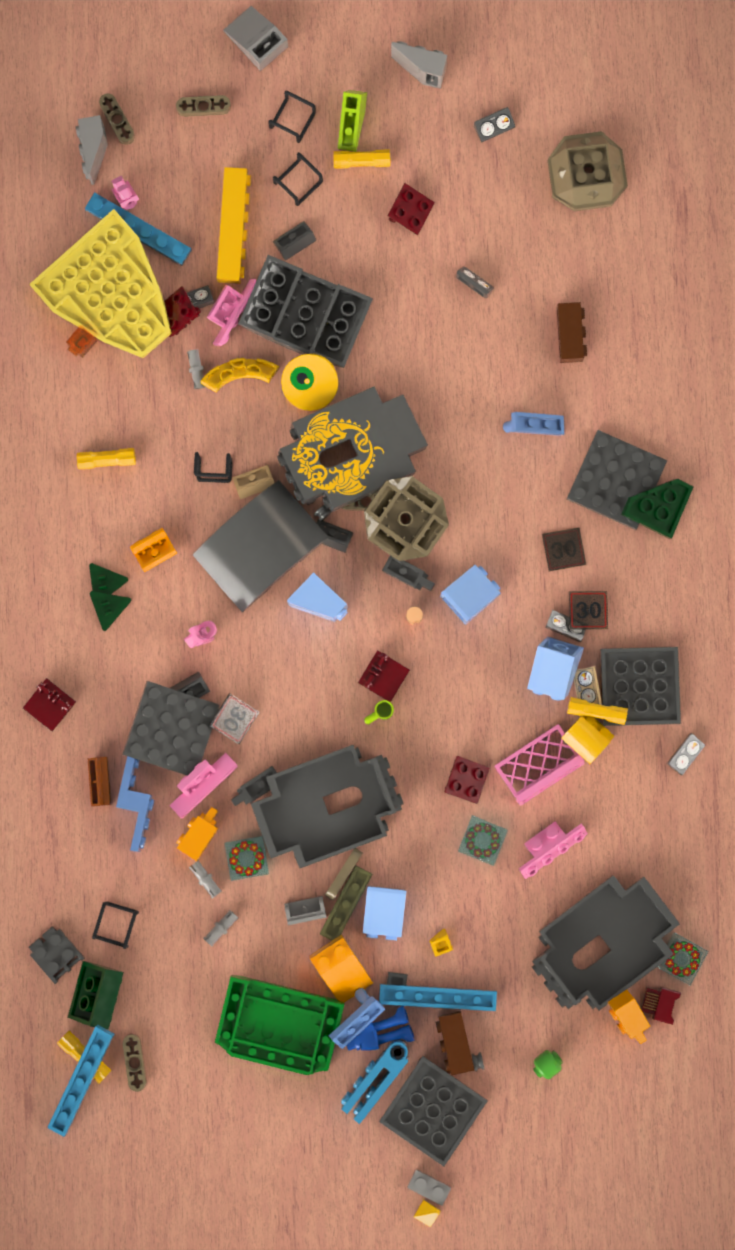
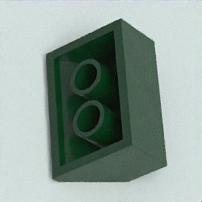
M82 961L67 1018L90 1027L99 1025L109 1030L124 972Z

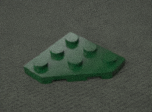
M680 479L670 480L628 497L621 515L668 539H672L694 486Z

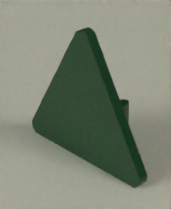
M91 563L89 565L92 591L112 594L129 580L123 575Z
M95 591L90 592V597L103 631H106L131 602V598Z

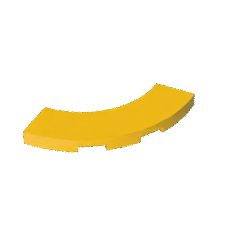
M236 358L211 369L202 378L201 384L217 393L225 384L239 378H257L270 383L279 370V366L259 358Z

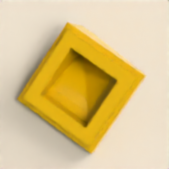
M442 929L429 940L435 957L453 950L446 929Z
M423 1199L413 1217L431 1227L441 1211Z

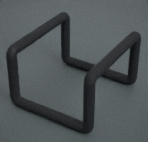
M286 90L284 92L285 99L274 120L268 121L269 128L273 129L276 126L296 136L297 143H300L316 114V107L313 103ZM288 95L312 107V114L300 135L277 123L289 99Z
M300 152L297 153V160L279 178L273 176V183L275 185L279 184L295 200L296 206H299L323 182L322 174ZM302 159L319 176V181L298 200V197L281 180Z
M195 452L194 475L197 476V481L231 482L232 458L230 453L226 455V472L223 474L201 473V457L198 452ZM200 476H202V477H228V479L200 478Z
M103 902L92 939H98L127 949L135 918L139 911L111 902ZM106 905L133 913L124 943L97 935Z

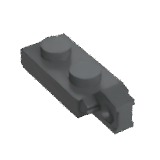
M392 556L388 558L382 569L384 573L414 589L421 590L423 587L432 591L435 583L427 579L428 575L425 571L404 560L397 561Z
M271 766L242 785L237 790L239 795L231 799L234 806L243 801L246 805L252 803L270 791L266 777L277 773L274 767Z

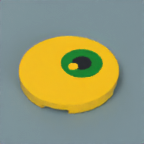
M314 353L303 354L293 358L285 367L281 379L282 390L288 401L295 407L306 411L319 410L327 406L335 397L339 386L338 376L333 364L325 357Z

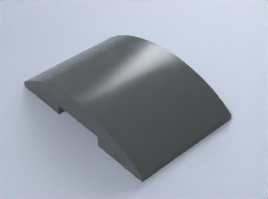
M267 255L238 324L287 349L302 355L318 354L328 359L334 366L344 368L373 298L340 284L336 285L304 272L303 269Z
M278 480L223 524L202 544L193 556L243 613L266 593L273 584L296 564L304 560L329 537Z

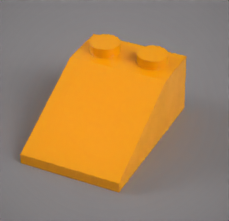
M342 934L309 955L315 968L338 1001L344 1003L355 996L356 990L360 988L366 989L373 984Z

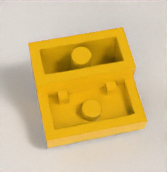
M580 716L563 735L562 739L591 764L615 736L595 717Z

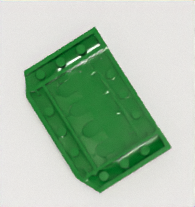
M231 975L215 1043L225 1049L231 1057L303 1075H311L321 1071L325 1072L329 1070L335 1046L329 1035L339 1027L345 1003L336 999L244 976Z

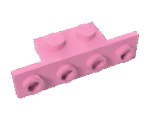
M256 279L248 281L242 294L228 285H225L207 316L209 320L222 327L213 342L215 346H222L228 341L231 329L236 327L239 322V315L241 312H244L257 281Z
M227 753L220 757L212 766L206 760L200 762L188 776L181 779L177 787L183 793L169 806L183 819L226 779L238 765Z
M553 822L524 843L534 858L519 868L523 877L527 879L535 875L543 866L549 865L554 858L567 852L572 845L581 842L588 834L582 823L565 834L559 825Z

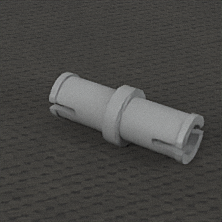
M190 350L187 354L190 364L189 373H192L194 389L205 388L206 386L201 384V380L204 377V366H201L199 350Z
M199 860L189 867L199 880L200 886H204L211 898H214L222 891L211 878V873H207Z
M229 910L219 922L214 924L215 927L203 939L213 946L223 934H227V930L238 920V917Z

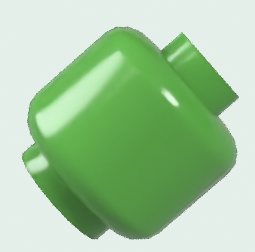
M545 1050L534 1059L535 1067L533 1070L539 1078L543 1076L549 1080L562 1070L561 1064H563V1061L554 1050L552 1052Z

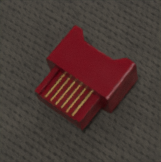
M646 987L641 1011L652 1014L653 1020L673 1025L674 1019L671 1015L675 1000L680 998L681 992L660 987L659 991Z

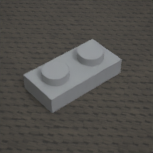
M417 1169L407 1188L443 1206L451 1190L450 1186Z

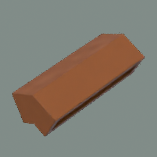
M108 757L87 758L91 807L111 805Z

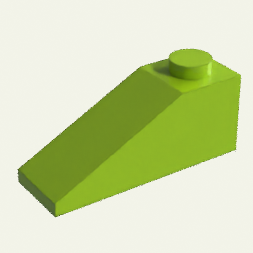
M355 90L343 92L338 149L357 151L366 110L367 92Z

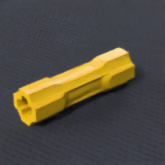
M390 149L366 152L333 151L334 169L360 166L390 167Z
M124 448L101 452H78L77 465L79 469L114 465H136L135 449Z
M570 697L567 714L590 716L625 725L628 709L589 703L586 700Z
M70 1030L57 1042L67 1054H70L79 1062L85 1047ZM101 1062L93 1079L100 1084L112 1070Z

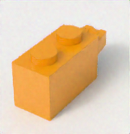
M211 807L207 814L202 812L197 818L193 817L187 825L190 829L186 835L182 833L176 843L179 844L177 849L198 861L219 829L215 826L217 822L213 820L218 810Z
M625 990L608 1001L611 1008L609 1013L615 1021H619L617 1027L623 1035L626 1033L630 1039L635 1037L639 1044L647 1041L643 1031L651 1026L630 992Z

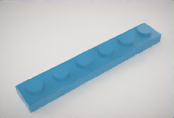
M94 192L85 207L86 211L103 219L115 209L140 238L141 243L181 266L184 264L192 251L190 247Z
M380 984L379 1002L383 1005L496 1011L497 991Z
M99 1025L94 1028L47 1127L48 1129L63 1137L67 1135L114 1037V1033Z

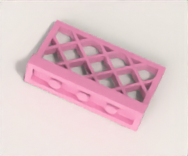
M559 724L494 766L520 806L584 765V759L568 744L564 745L562 738L560 744L549 742L551 734L557 730L562 737L565 734ZM537 743L546 744L544 754L533 752L534 746ZM549 745L560 747L558 757L547 755ZM562 747L571 749L574 755L568 759L561 758ZM522 753L530 755L528 765L517 763L519 755ZM533 755L544 757L542 767L531 765ZM546 758L557 760L556 767L553 769L544 768ZM505 764L514 765L512 775L504 774L500 768ZM516 766L527 768L526 778L515 776ZM530 768L541 770L538 779H528ZM514 779L525 781L524 788L518 792L513 788Z

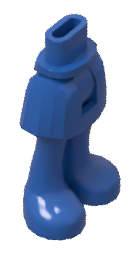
M400 1006L397 1008L396 1014L390 1018L371 1022L346 1045L348 1051L357 1049V1051L360 1049L362 1051L378 1050L381 1044L399 1039H404L406 1042L415 1041L410 1024L378 1035V1031L409 1023L405 1007Z

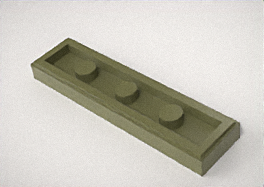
M355 865L320 935L332 941L342 934L373 875L372 873Z

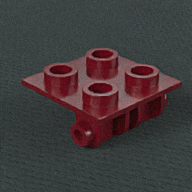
M404 183L387 215L389 217L388 220L393 223L398 222L418 235L435 202Z
M183 286L164 301L171 329L169 337L178 335L183 328L187 327V324H191L190 320L193 321L196 317L198 318L201 313L198 307L194 308Z
M377 650L358 683L391 702L410 669Z
M46 678L44 682L37 686L38 689L23 706V709L53 732L76 701Z
M456 756L444 792L478 804L490 768Z

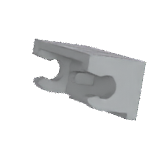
M323 896L284 904L288 925L327 917Z

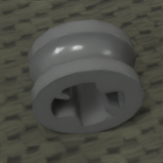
M323 505L314 515L319 516V521L321 522L332 512Z
M481 1052L478 1055L471 1054L474 1070L477 1071L479 1068L485 1070Z

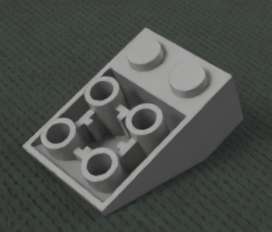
M252 6L223 30L260 71L288 48L287 38L274 24Z
M402 41L392 42L391 58L423 85L441 89L447 64L446 54L439 50L429 51L422 46H408L407 43Z
M100 115L78 119L79 126H76L77 137H79V141L82 143L79 144L80 155L83 161H85L82 162L83 173L92 185L95 184L108 146L105 127Z

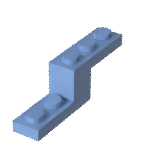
M127 756L116 807L139 812L130 850L140 852V849H144L146 837H143L144 831L149 828L150 818L147 817L149 811L153 810L154 799H152V795L130 791V788L135 785L136 776L133 774L135 768L139 767L140 760Z

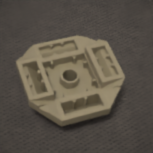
M602 131L564 136L547 161L552 197L573 211L611 207L628 186L623 151ZM590 167L593 172L590 174L586 173L584 168Z
M413 476L386 480L364 511L367 539L397 561L428 556L449 526L443 498ZM402 514L408 515L409 522L407 524L401 522L400 517Z

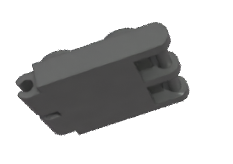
M52 926L42 935L46 941L43 942L38 938L29 946V949L32 951L30 956L52 982L56 984L62 975L66 972L69 973L72 970L71 968L78 961H83L85 957L61 929L57 931ZM77 955V958L68 965L67 963ZM65 968L57 976H54L60 969Z

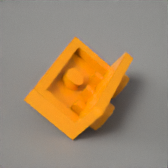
M163 528L152 532L149 536L138 540L130 546L144 572L177 554Z

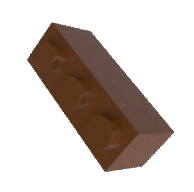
M581 302L558 303L556 309L560 363L583 362L584 356H587V345H583V338H586V327L582 326V319H585V310L581 308Z
M461 1011L438 1016L439 1021L435 1023L438 1033L442 1032L443 1040L440 1041L442 1052H446L448 1058L444 1060L446 1072L450 1071L451 1076L475 1071Z

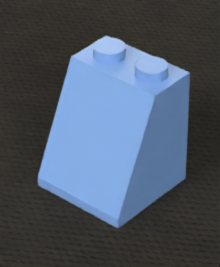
M474 565L443 590L440 595L443 601L465 625L501 594L499 592L501 589L494 580L490 581L486 577L488 574L481 566L477 567Z
M314 572L287 600L288 605L292 608L333 622L337 619L341 621L348 613L347 603Z
M547 637L537 647L527 689L532 690L533 693L538 695H549L557 701L564 700L569 695L584 648Z
M367 886L363 933H366V937L378 938V935H384L387 940L397 941V937L402 936L406 890Z

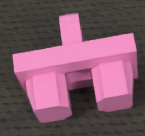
M122 176L113 179L111 182L114 188L111 190L122 209L134 208L139 198L128 180L124 181Z
M205 621L200 625L193 626L188 630L191 634L184 640L190 648L210 643L215 639L213 636L217 632L216 625L211 621ZM206 627L210 628L209 633H207Z

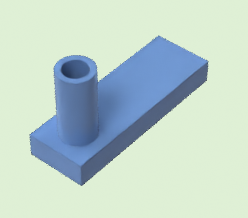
M513 412L511 413V420L503 424V430L506 433L518 432L561 436L564 435V416Z
M363 988L356 990L354 994L361 1006L329 1035L331 1040L341 1049L348 1045L385 1010L383 1005L373 996L370 997Z

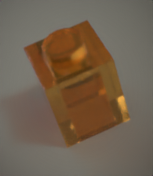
M80 325L66 341L69 346L68 351L74 356L80 355L83 358L97 342V339Z

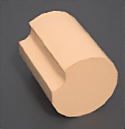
M411 607L407 611L406 619L410 624H419L422 621L423 613L420 608Z

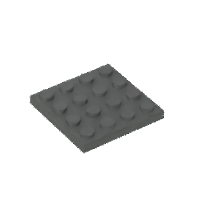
M597 430L567 500L637 530L638 523L621 515L628 497L656 487L667 460Z
M678 647L600 649L602 705L628 709L625 725L608 722L603 719V726L681 724Z
M146 681L122 755L188 776L195 766L202 761L220 705Z
M422 1056L379 1122L433 1160L445 1166L488 1100Z

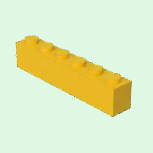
M224 167L217 266L218 283L241 284V278L245 276V267H242V260H246V248H243V241H247V230H244V225L248 223L249 212H246V205H249L250 193H247V186H251V175H248L247 168Z

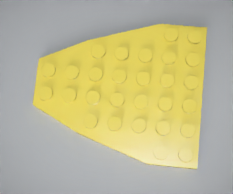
M115 209L29 284L55 314L104 343L138 357H146L171 334L162 292L141 240Z

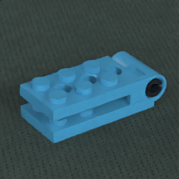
M400 1039L391 1041L388 1048L383 1051L376 1062L372 1060L365 1069V1072H367L365 1076L358 1077L353 1084L355 1089L351 1093L348 1091L341 1099V1110L348 1114L384 1067L388 1070L376 1087L372 1085L365 1094L367 1099L364 1103L360 1101L354 1108V1120L359 1124L408 1063V1050L404 1041ZM398 1048L401 1049V1052L395 1053L394 1050Z

